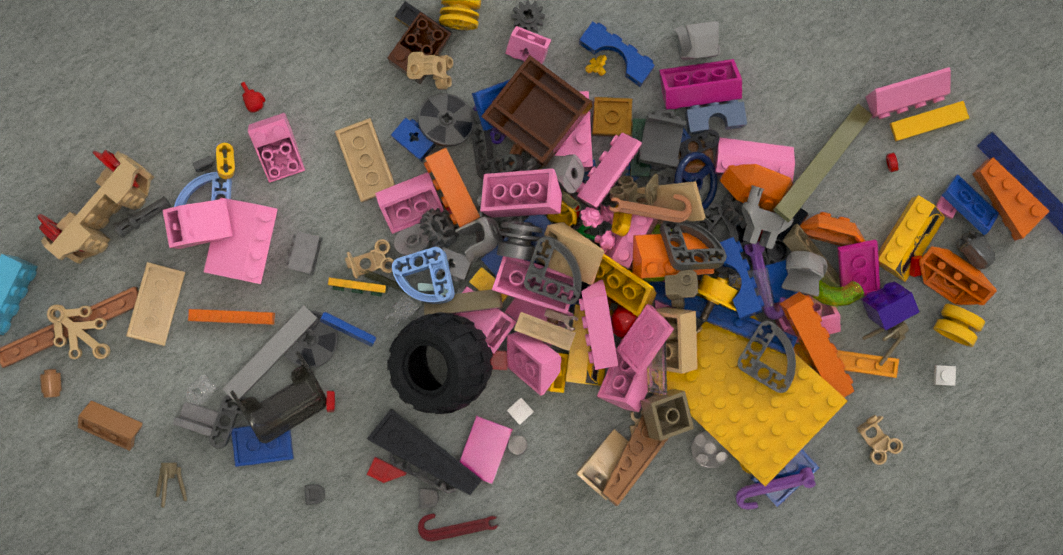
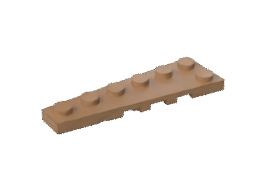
M656 391L652 396H655L660 393ZM642 414L601 492L615 506L620 504L669 439L658 441L649 438L644 414Z

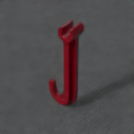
M432 513L424 516L419 521L418 532L426 541H438L484 530H494L499 524L491 525L490 520L496 519L497 516L490 515L483 519L427 530L424 526L425 522L436 517V514Z

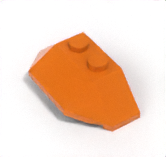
M758 164L729 165L720 177V182L737 201L743 203L747 202L752 185L763 188L764 191L758 206H760V209L775 213L773 209L793 185L790 177Z
M820 212V214L812 216L800 225L809 238L838 246L866 241L857 225L850 222L849 218H833L831 214L826 212Z
M931 246L919 260L923 283L955 305H985L997 292L996 288L980 270L949 249Z

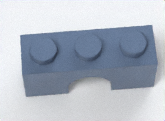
M738 100L727 101V104L719 105V102L708 104V107L693 105L685 112L689 135L701 134L709 130V118L715 116L720 117L724 121L725 130L744 128L747 125L744 102H738Z

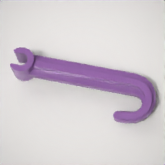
M759 242L756 244H746L744 250L751 257L758 292L765 305L762 307L764 314L770 319H780L785 314L782 308L779 312L774 308L762 256L765 247L759 245ZM780 298V303L785 301L786 298Z
M807 467L803 468L800 474L772 480L766 487L762 483L745 486L737 492L736 502L742 509L758 508L757 502L745 503L744 500L749 497L804 485L806 488H812L816 485L815 477L811 468Z

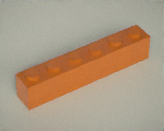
M798 292L781 302L780 306L796 337H798L797 339L813 370L844 398L853 393L854 389L851 385L853 380L849 374L845 373V364L837 357L836 353L838 351L835 345L830 343L828 339L830 335L826 328L822 327L820 323L822 319L818 312L814 311L812 299L808 295L805 296Z

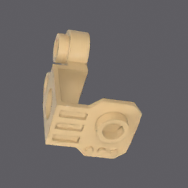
M412 52L408 56L407 76L409 79H421L424 75H433L437 89H448L452 85V79L446 74V71L453 67V59L448 55L436 56L424 55L423 52Z
M380 239L375 243L374 250L354 258L350 252H347L348 257L345 258L348 269H352L355 279L365 274L367 270L373 272L381 268L385 273H392V268L386 269L385 267L386 263H393L394 261L392 258H386L385 256L391 249L388 241ZM382 244L386 245L385 251L380 250ZM364 258H368L371 261V266L368 269H363L360 266V262Z
M874 415L857 427V432L862 435L869 447L873 449L870 453V460L874 464L882 465L887 460L886 452L900 453L903 449V443L897 438H889L888 435H885L877 424L883 419V416L877 417ZM871 427H874L877 431L876 436L873 438H869L866 435V431ZM892 442H895L896 447L894 449L890 448V444ZM876 453L880 454V458L878 460H875L874 455Z

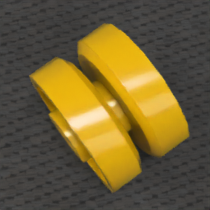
M945 304L941 311V315L945 319H937L933 329L952 341L968 347H974L978 339L974 332L982 331L985 320L966 309L952 304Z

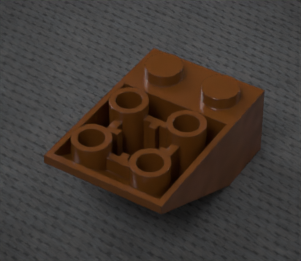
M420 12L387 59L390 64L407 75L408 56L412 52H423L424 55L439 56L452 33ZM424 75L421 79L413 80L421 84L427 75Z

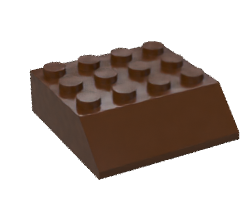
M529 55L481 117L505 138L546 167L593 106L591 100Z

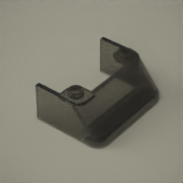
M299 351L295 354L301 366L296 368L291 374L293 383L261 403L255 397H249L240 402L233 390L230 392L261 443L271 442L323 410L327 405V398L312 369Z

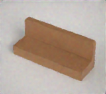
M90 401L78 416L79 429L129 451L134 446L136 434L142 428L141 422L94 401Z

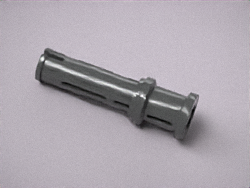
M163 196L134 215L128 214L124 220L113 223V227L118 235L123 238L126 233L133 229L137 230L141 223L164 209L171 207L166 197Z

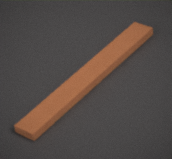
M134 286L91 306L92 314L89 317L78 315L68 318L73 322L94 321L97 318H104L108 321L134 309L139 291ZM82 310L83 314L87 315L88 310ZM99 320L97 322V325L102 324L103 322ZM54 323L1 347V367H8L54 346ZM62 324L63 335L69 339L68 328ZM62 338L58 339V343L63 341Z

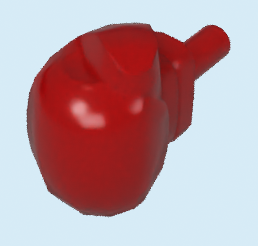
M242 82L241 86L245 92L242 97L247 110L250 113L261 110L266 101L263 94L255 92L253 89L249 90L246 83Z

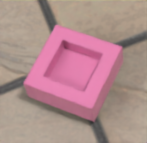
M940 197L936 207L944 216L952 219L957 210L944 197Z

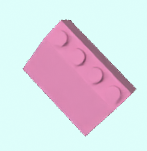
M226 199L233 237L210 242L204 272L261 284L278 209Z

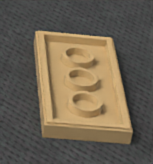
M371 118L335 131L361 203L375 198V193L395 185Z
M696 181L658 185L657 200L652 206L683 211L685 204L673 198L675 194L686 197L692 205V212L687 219L688 221H701L706 218ZM646 187L637 188V193L645 194ZM640 198L637 200V202L640 204H644L647 202V200L645 198ZM659 220L657 224H662L664 220Z
M147 262L126 337L165 346L186 272Z

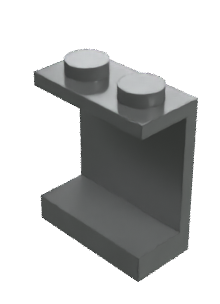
M658 112L648 114L637 162L675 170L679 164V148L683 128L687 122L682 121V118L677 116H671V118L663 117V114Z

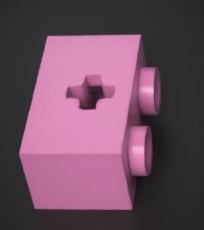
M516 26L510 36L505 54L525 61L531 55L543 64L551 39Z

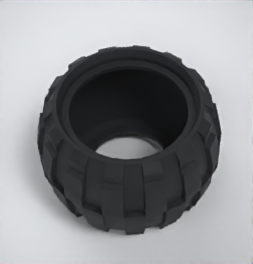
M437 312L412 320L400 331L389 349L391 354L387 360V370L390 371L391 379L389 380L393 389L397 390L399 398L405 404H411L413 409L424 413L449 414L467 407L480 396L492 374L493 366L490 365V359L493 355L491 347H488L485 339L487 337L482 330L474 327V322L453 313ZM427 346L438 350L445 359L447 376L443 385L430 372L426 358Z

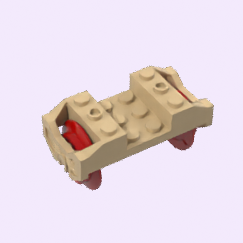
M106 149L103 153L94 150L92 153L107 166L95 181L101 187L77 215L69 212L59 223L42 214L37 216L42 223L39 229L46 235L41 240L43 246L59 260L68 257L79 264L86 258L102 253L108 247L107 243L111 239L102 233L100 229L109 223V218L112 214H116L122 206L135 211L140 209L146 202L145 199L148 197L150 183L154 176L132 158L119 151L114 155Z

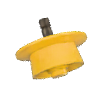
M703 274L698 294L704 296L708 302L700 318L707 321L715 304H721L737 312L731 303L739 291L728 286V281L720 277L714 279Z

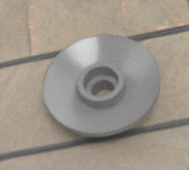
M415 224L398 232L394 240V246L398 253L406 256L427 248L430 241H427V235L422 234L424 232L420 228L422 224Z

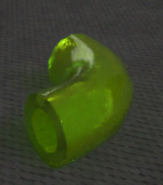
M820 280L819 296L811 297L822 304L839 307L858 301L864 296V291L855 281H850L847 285L836 288Z

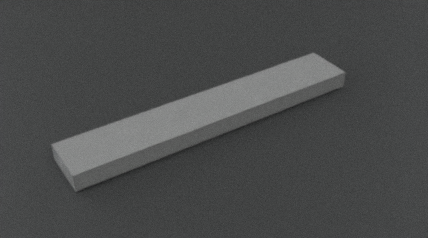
M303 305L234 376L223 390L238 403L318 318Z

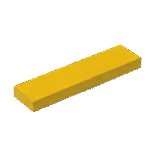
M963 100L892 122L890 127L896 142L968 120L969 115Z

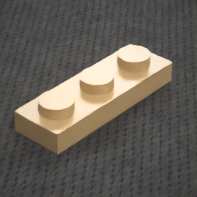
M523 312L520 313L514 328L517 332L567 351L570 350L576 332Z

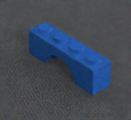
M592 21L579 39V45L593 55L604 50L618 53L626 64L625 77L641 87L654 69L653 60L646 55L641 56L637 53L638 50L634 46L624 44L618 35L607 32V28L601 23L596 24Z
M734 237L720 242L727 256L722 267H729L735 270L742 280L741 289L733 299L740 320L762 313L761 307L765 305L761 295L757 296L754 290L758 288L754 277L750 278L747 271L750 270L747 259L742 260L740 253L743 252L740 241L735 242Z

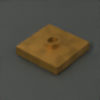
M595 97L592 135L620 136L621 133H624L631 137L633 99Z

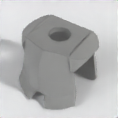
M717 21L689 24L686 26V29L684 26H679L675 29L681 47L680 56L682 60L715 57L721 53L720 46L718 45L719 23Z
M575 154L553 156L546 167L543 166L542 168L554 169L559 186L568 194L576 192L582 184L584 167Z
M482 217L455 230V233L471 235L482 228L484 229V240L470 246L464 252L469 262H472L475 258L474 263H476L481 256L491 252L499 242L503 241L495 219Z
M791 252L786 259L788 275L782 284V288L818 297L819 281L824 278L827 271V261L825 258L812 252Z

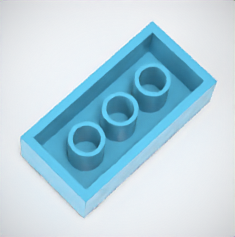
M1 254L0 335H4L10 329V321L17 314L19 303L28 292L27 287L30 281L35 278L38 267L19 257Z

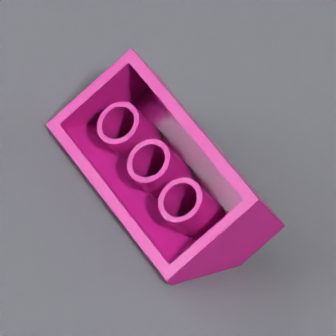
M734 59L659 70L666 109H678L693 105L742 99V78Z

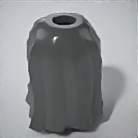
M974 229L968 231L969 234L964 233L961 235L962 238L957 241V249L966 256L972 266L978 269H985L993 264L995 252L988 244L985 235L976 233Z

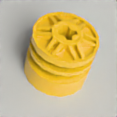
M441 0V4L446 7L440 9L439 24L456 30H475L478 28L479 22L477 20L479 19V14L475 10L480 9L481 0Z

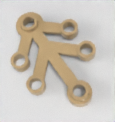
M52 305L47 311V317L50 322L54 323L55 338L53 342L55 346L63 347L67 344V338L63 335V324L68 328L70 344L68 354L71 359H78L82 356V350L78 347V337L93 349L95 358L104 359L109 356L110 347L105 343H98L83 330L91 328L97 330L104 329L107 326L104 318H97L94 321L73 322L68 317L78 315L89 317L92 314V309L89 306L65 309L62 305ZM84 308L88 310L87 315H84L82 312ZM57 310L61 314L59 318L55 316ZM99 320L103 322L102 327H99L97 325V322ZM59 338L63 339V343L61 345L58 343ZM101 347L105 348V354L100 353ZM74 350L78 351L77 357L73 355Z

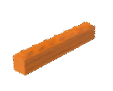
M189 309L188 321L274 325L275 313Z

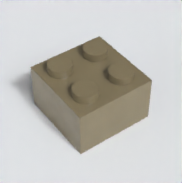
M672 389L640 400L649 438L662 441L694 429L685 391Z

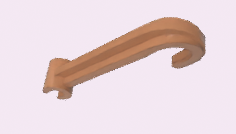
M675 194L673 198L685 204L683 211L623 201L619 198H612L610 200L611 202L618 203V207H609V210L613 213L621 212L680 223L688 219L692 212V205L686 197Z

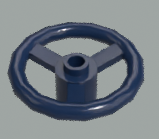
M691 152L683 157L675 172L674 184L696 181L698 191L702 188L703 178L709 174L710 189L707 197L702 202L703 210L710 206L717 192L718 177L717 174H714L715 166L712 160L702 152ZM694 159L701 160L705 164L697 173L685 171V167Z

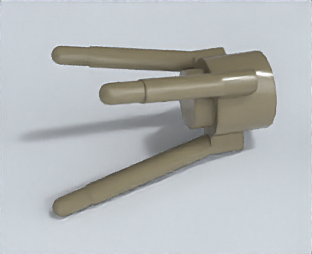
M904 321L891 327L888 330V334L883 338V341L891 337L893 339L897 338V340L880 361V366L889 358L898 344L906 338L904 334L909 331V328ZM879 328L863 336L862 339L866 340L885 330Z
M177 462L161 463L156 497L160 496L162 487V508L165 507L168 478H175V474H177L183 500L187 501L181 476V467H177Z

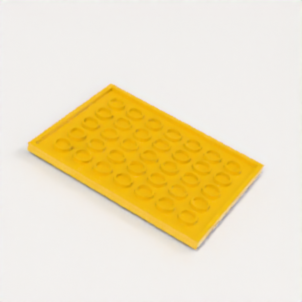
M751 316V317H750V318H753V319L759 321L755 316ZM705 321L701 325V331L696 335L697 369L682 374L658 369L653 380L665 392L672 389L685 391L691 417L766 487L848 401L796 353L795 375L791 386L784 393L772 390L741 371L738 367L737 361L750 340ZM752 342L751 349L754 352L762 350L763 346L761 344ZM767 347L759 361L785 376L787 371L786 354ZM747 350L745 354H749L748 358L741 360L743 368L751 367V358L756 359L758 357ZM760 368L758 370L759 378L766 379L769 376L767 368ZM773 373L772 378L767 383L771 385L773 381L777 384V389L785 388V380L781 379L779 381L774 377L777 374Z

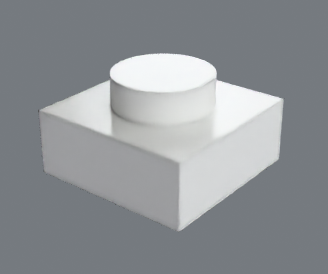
M934 365V384L955 386L956 366Z
M522 398L507 410L519 425L534 412Z

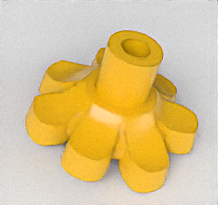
M600 55L596 60L592 58L589 61L591 64L585 67V71L588 74L594 72L600 76L604 75L606 70L603 66L607 60L606 56Z

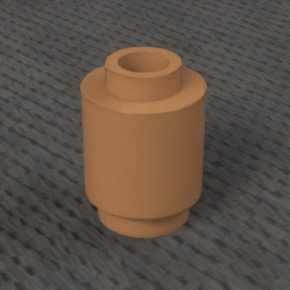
M56 369L44 370V374H40L41 393H43L44 397L60 396V391H62L61 373L56 372Z

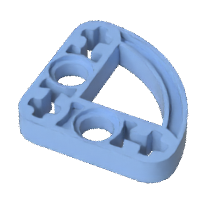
M210 172L193 179L183 188L176 199L174 207L186 205L189 197L199 187L209 182H212L211 201L216 200L221 194L225 195L226 199H231L232 180L230 178L223 182L222 188L227 189L226 192L217 191V188L221 189V184L218 182V179L221 178L218 176V173Z
M432 247L393 261L392 272L395 280L401 289L411 297L430 304L446 303L454 298L455 292L447 255L441 248ZM436 252L440 254L438 260L431 258L436 256ZM422 257L423 264L419 267H416V258ZM401 263L404 264V265H409V264H410V266H411V267H409V266L403 267V268H402V271L398 270V268L401 267ZM430 269L435 294H424L417 291L409 284L405 276ZM443 269L445 276L443 279L438 280L436 274L439 270ZM438 284H443L444 288L448 290V293H446V297L441 295V293L444 292L443 286Z

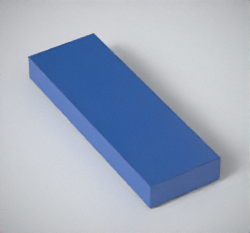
M324 312L320 319V322L370 347L373 346L376 340L375 336L327 312Z

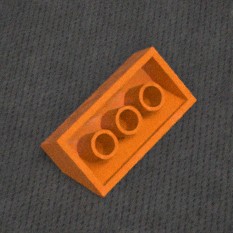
M682 232L688 250L709 249L698 238ZM661 234L633 235V274L640 278H656L677 275L680 270L674 269L670 264ZM670 241L672 246L680 247L677 242ZM694 256L697 262H703L702 258ZM714 269L694 270L697 275L714 274Z

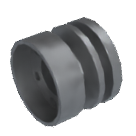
M521 221L502 222L501 227L510 228L509 232L500 231V235L508 237V241L499 242L497 255L531 260L536 247L531 245V241H538L540 238L532 236V233H541L542 228L532 223Z

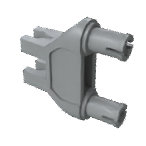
M752 185L748 200L742 205V213L747 224L743 240L756 244L761 230H763L759 245L773 249L778 234L790 227L794 219L792 218L791 221L787 222L776 213L760 209L758 204L764 189Z

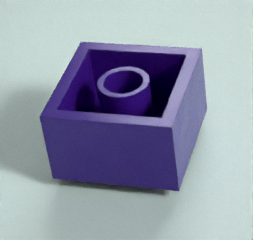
M895 281L885 284L883 288L870 292L861 299L869 319L885 331L920 312L912 292Z

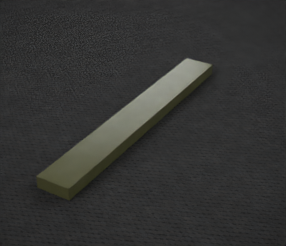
M858 103L773 210L787 222L791 221L873 115Z

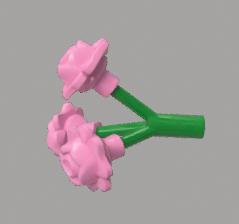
M601 204L600 213L594 208L586 207L585 210L580 212L583 224L576 231L584 237L599 243L605 253L608 249L612 250V247L615 246V237L612 236L611 230H606L602 236L584 233L590 227L596 228L603 221L609 222L612 225L614 213L609 210L611 206L606 207Z

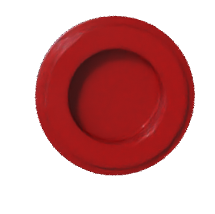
M895 153L887 154L886 163L888 170L891 173L898 171L899 167Z

